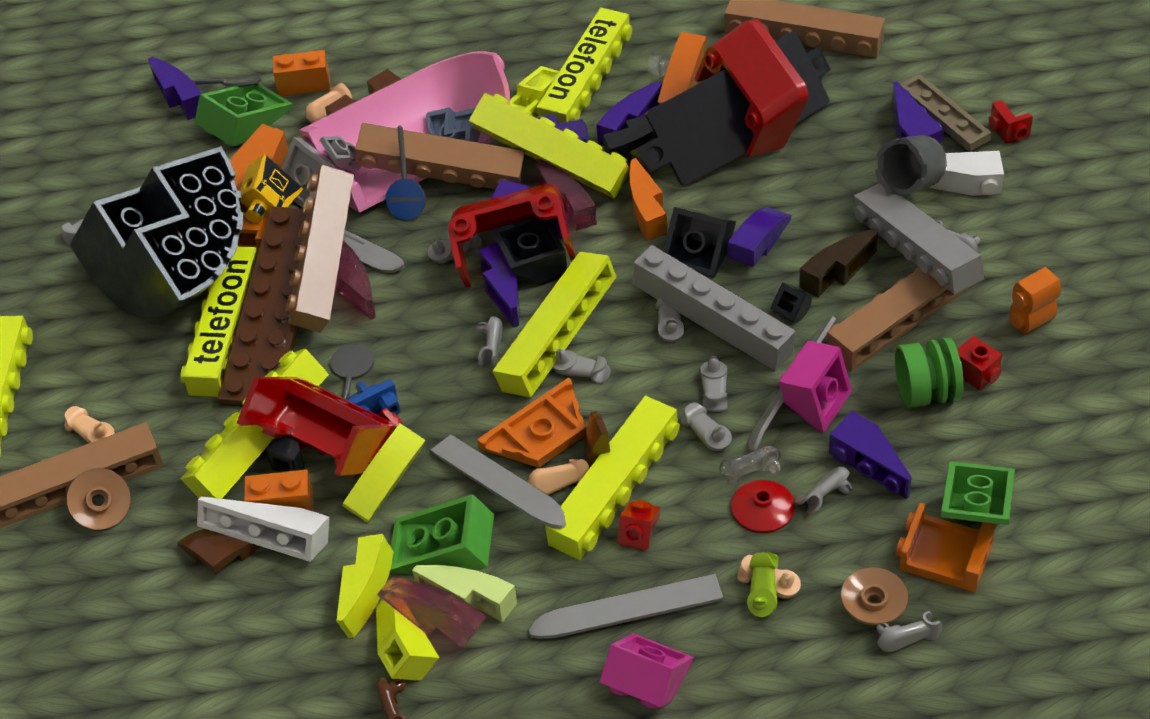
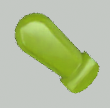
M771 552L754 554L749 564V568L753 569L747 605L753 615L761 618L771 615L775 611L778 602L775 569L778 567L779 558Z

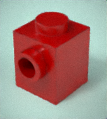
M974 335L957 349L962 364L963 380L979 391L988 383L993 384L1001 375L1002 354Z

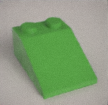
M260 83L233 86L200 94L195 124L202 127L205 132L223 140L224 144L238 146L245 143L261 124L272 125L292 109L293 103Z
M950 462L941 517L1009 525L1015 469Z
M471 494L396 518L391 541V548L394 553L390 574H413L412 570L416 565L455 566L471 570L488 567L494 513L476 496Z

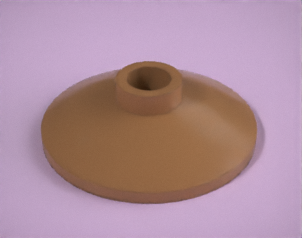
M93 468L82 472L72 481L67 492L66 501L70 515L78 524L91 530H105L117 525L125 517L129 510L131 497L129 488L120 475L109 469ZM94 496H101L104 499V503L101 506H95L92 503Z
M875 567L864 568L852 573L845 580L841 590V601L844 609L852 618L867 625L877 626L878 624L883 625V623L889 624L897 620L904 613L908 604V591L904 582L891 571Z

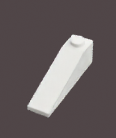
M1000 151L945 153L947 159L945 174L938 183L929 187L972 196L1002 194L1004 171Z
M200 497L198 499L197 526L311 562L328 544L329 516L298 507Z

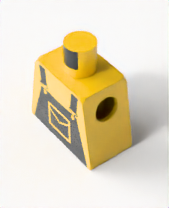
M264 154L248 165L239 190L242 195L240 202L248 208L245 214L246 218L250 222L259 223L263 217L268 218L271 206L288 207L302 192L303 188Z

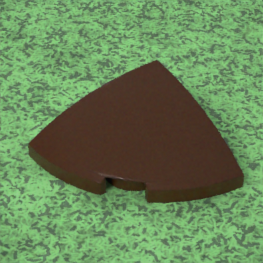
M597 411L590 412L585 432V461L588 463L589 468L599 457L598 455L610 452L608 432L601 415Z
M208 529L198 530L177 542L178 546L197 563L203 562L215 574L236 557L244 561L261 547Z

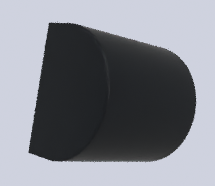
M782 282L770 309L793 322H798L807 314L811 306L812 297L796 287Z
M289 437L279 438L267 449L272 470L277 472L304 470L302 454L296 440Z

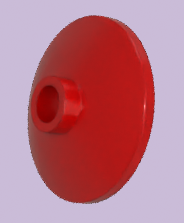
M754 480L742 485L735 492L731 501V511L736 522L743 528L756 533H771L782 529L791 521L795 511V502L792 494L783 485L771 480Z

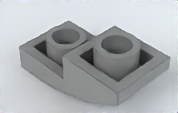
M340 136L322 137L319 140L335 165L339 168L359 170L362 167L356 165L355 146L350 142H345Z

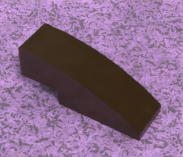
M871 229L854 234L826 247L814 255L800 268L799 288L819 298L834 281L845 286L877 252L878 231Z

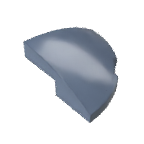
M449 107L427 112L426 114L427 126L431 135L477 142L480 132L474 129L469 122L475 108L454 112Z

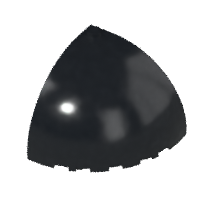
M222 146L152 167L141 187L92 203L73 237L70 247L98 288L112 302L126 312L142 318H157L183 307L197 298L216 281L235 254L239 233L242 231L243 212H241L240 208L242 195L241 191H237L234 180L236 174Z

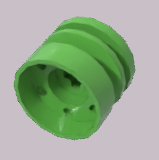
M951 337L940 338L938 342L934 339L928 340L925 352L918 342L896 346L894 353L896 381L902 402L906 408L928 406L931 402L932 393L938 403H945L947 398L950 401L961 400L964 389L963 370L958 350Z

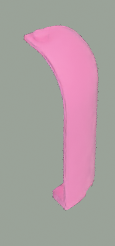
M477 51L454 56L425 67L299 129L303 140L332 162L333 160L319 140L322 137L340 136L345 142H350L356 147L362 123L391 128L402 126L403 130L430 134L426 120L427 112L449 107L454 112L476 108L484 93L494 96L495 93L506 98L510 105L509 85L503 71L505 65L501 57L494 52ZM480 132L477 143L490 144L495 139ZM337 165L334 166L335 169L354 175L349 206L359 213L385 200L390 185L402 179L401 173L396 174L388 170L367 169L361 167L359 170H345ZM407 174V179H412L417 183L426 179Z

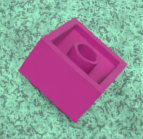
M809 340L801 351L796 354L794 361L787 371L782 374L779 381L785 404L817 431L823 433L852 392L840 347Z
M633 633L610 645L599 683L609 686V690L614 694L628 696L629 694L640 699L639 702L646 707L661 708L673 700L692 665L694 657Z

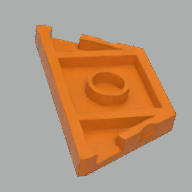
M565 379L478 438V447L481 450L539 468L583 438L586 427L580 414V407L573 391L571 379Z

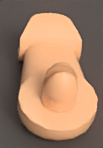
M339 83L335 87L330 88V92L309 103L306 107V118L311 123H314L327 116L326 106L344 95H348L352 99V95L346 85Z
M72 406L65 412V430L69 432L74 430L88 443L115 434L114 428L110 424L100 422L88 416V412L83 408Z
M569 459L570 463L537 468L529 475L528 483L546 495H550L574 483L577 485L589 470V465L584 459Z
M747 555L743 558L737 573L739 582L748 583L751 581L753 569L749 568V564L753 555ZM775 569L777 597L786 599L795 596L801 586L798 575L790 570Z

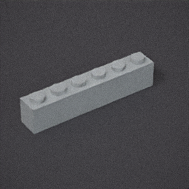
M880 183L854 195L856 206L854 214L857 220L867 225L870 229L877 230L878 235L886 240L892 248L895 247L907 260H911L918 265L922 272L932 276L940 286H944L953 294H956L984 280L982 256L903 196L895 192H887Z
M651 245L634 261L633 285L657 300L660 298L667 306L772 370L776 371L793 353L796 333L794 329L655 246Z

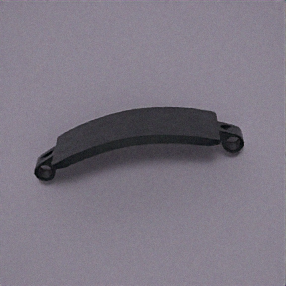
M792 31L776 39L775 42L803 79L808 89V100L797 121L798 123L829 103L830 99L819 77L831 69L819 46L806 53L797 33ZM724 69L647 111L645 117L656 138L630 151L629 155L631 159L636 158L647 173L670 163L681 185L691 183L747 152L754 137V133L745 121L750 103L727 70Z

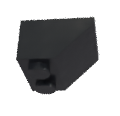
M674 207L663 252L698 273L715 277L728 253V241L733 236L736 221L684 207Z
M534 216L492 230V235L511 272L543 283L561 277L566 271V250L549 220H541Z

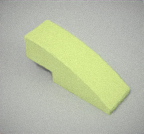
M416 565L412 570L417 589L467 617L477 608L503 622L517 605L515 585L498 577L476 570L443 565Z

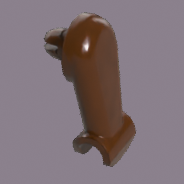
M382 677L376 682V690L387 719H407L404 715L399 714L396 706L398 702L395 695L401 693L406 688V683L403 679H396L388 684L386 679Z

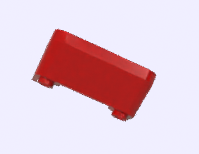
M758 19L744 21L707 48L694 79L696 82H701L724 69L730 74L750 103L745 121L754 133V137L746 154L748 157L785 147L807 103L808 89L803 79Z
M543 184L465 205L453 212L448 225V232L455 266L466 288L471 287L462 243L470 241L478 233L534 216L541 220H550L558 217L562 238L571 260L575 259L576 255L562 196L556 186Z
M254 377L237 420V424L241 426L258 425L262 427L264 434L274 438H279L280 434H290L335 457L334 463L337 465L335 473L340 476H355L356 474L363 473L392 434L395 424L316 384L297 377Z

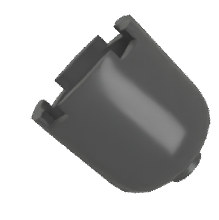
M927 135L892 139L883 144L877 152L879 159L878 169L875 172L880 184L887 192H895L903 196L910 195L929 188L941 180L947 167L946 154L942 145L936 139Z

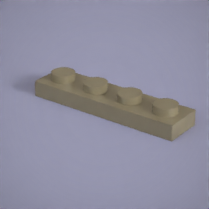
M921 74L900 84L910 92L915 101L922 105L935 121L940 123L943 131L967 151L971 152L991 140L992 132Z

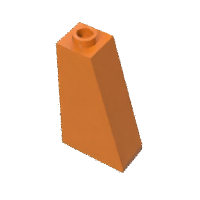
M261 124L231 157L230 162L236 174L234 180L237 191L240 190L248 165L262 155H267L275 164L282 168L289 150L284 131ZM240 202L241 212L246 213L248 208Z

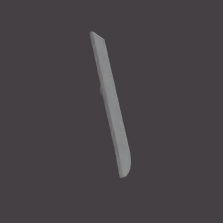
M290 204L287 208H298V207H296V206ZM344 231L342 255L382 273H394L404 267V262L399 256L353 233Z
M832 316L818 328L811 341L821 343L836 318ZM781 389L778 390L749 437L748 447L753 454L757 452L759 443L769 423L780 406L785 402Z
M450 434L430 450L433 455L532 519L553 528L562 529L566 526L564 512L554 499Z
M716 574L556 609L536 619L530 627L529 633L531 638L536 639L562 637L723 601V595Z

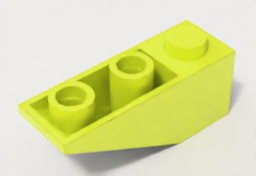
M393 585L376 607L378 655L392 679L421 681L437 662L439 656L398 586Z

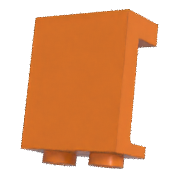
M919 503L916 513L910 512L905 527V531H909L907 537H900L897 545L896 556L900 557L899 570L976 593L993 545L996 524L983 522L980 530L929 516L925 513L926 504Z

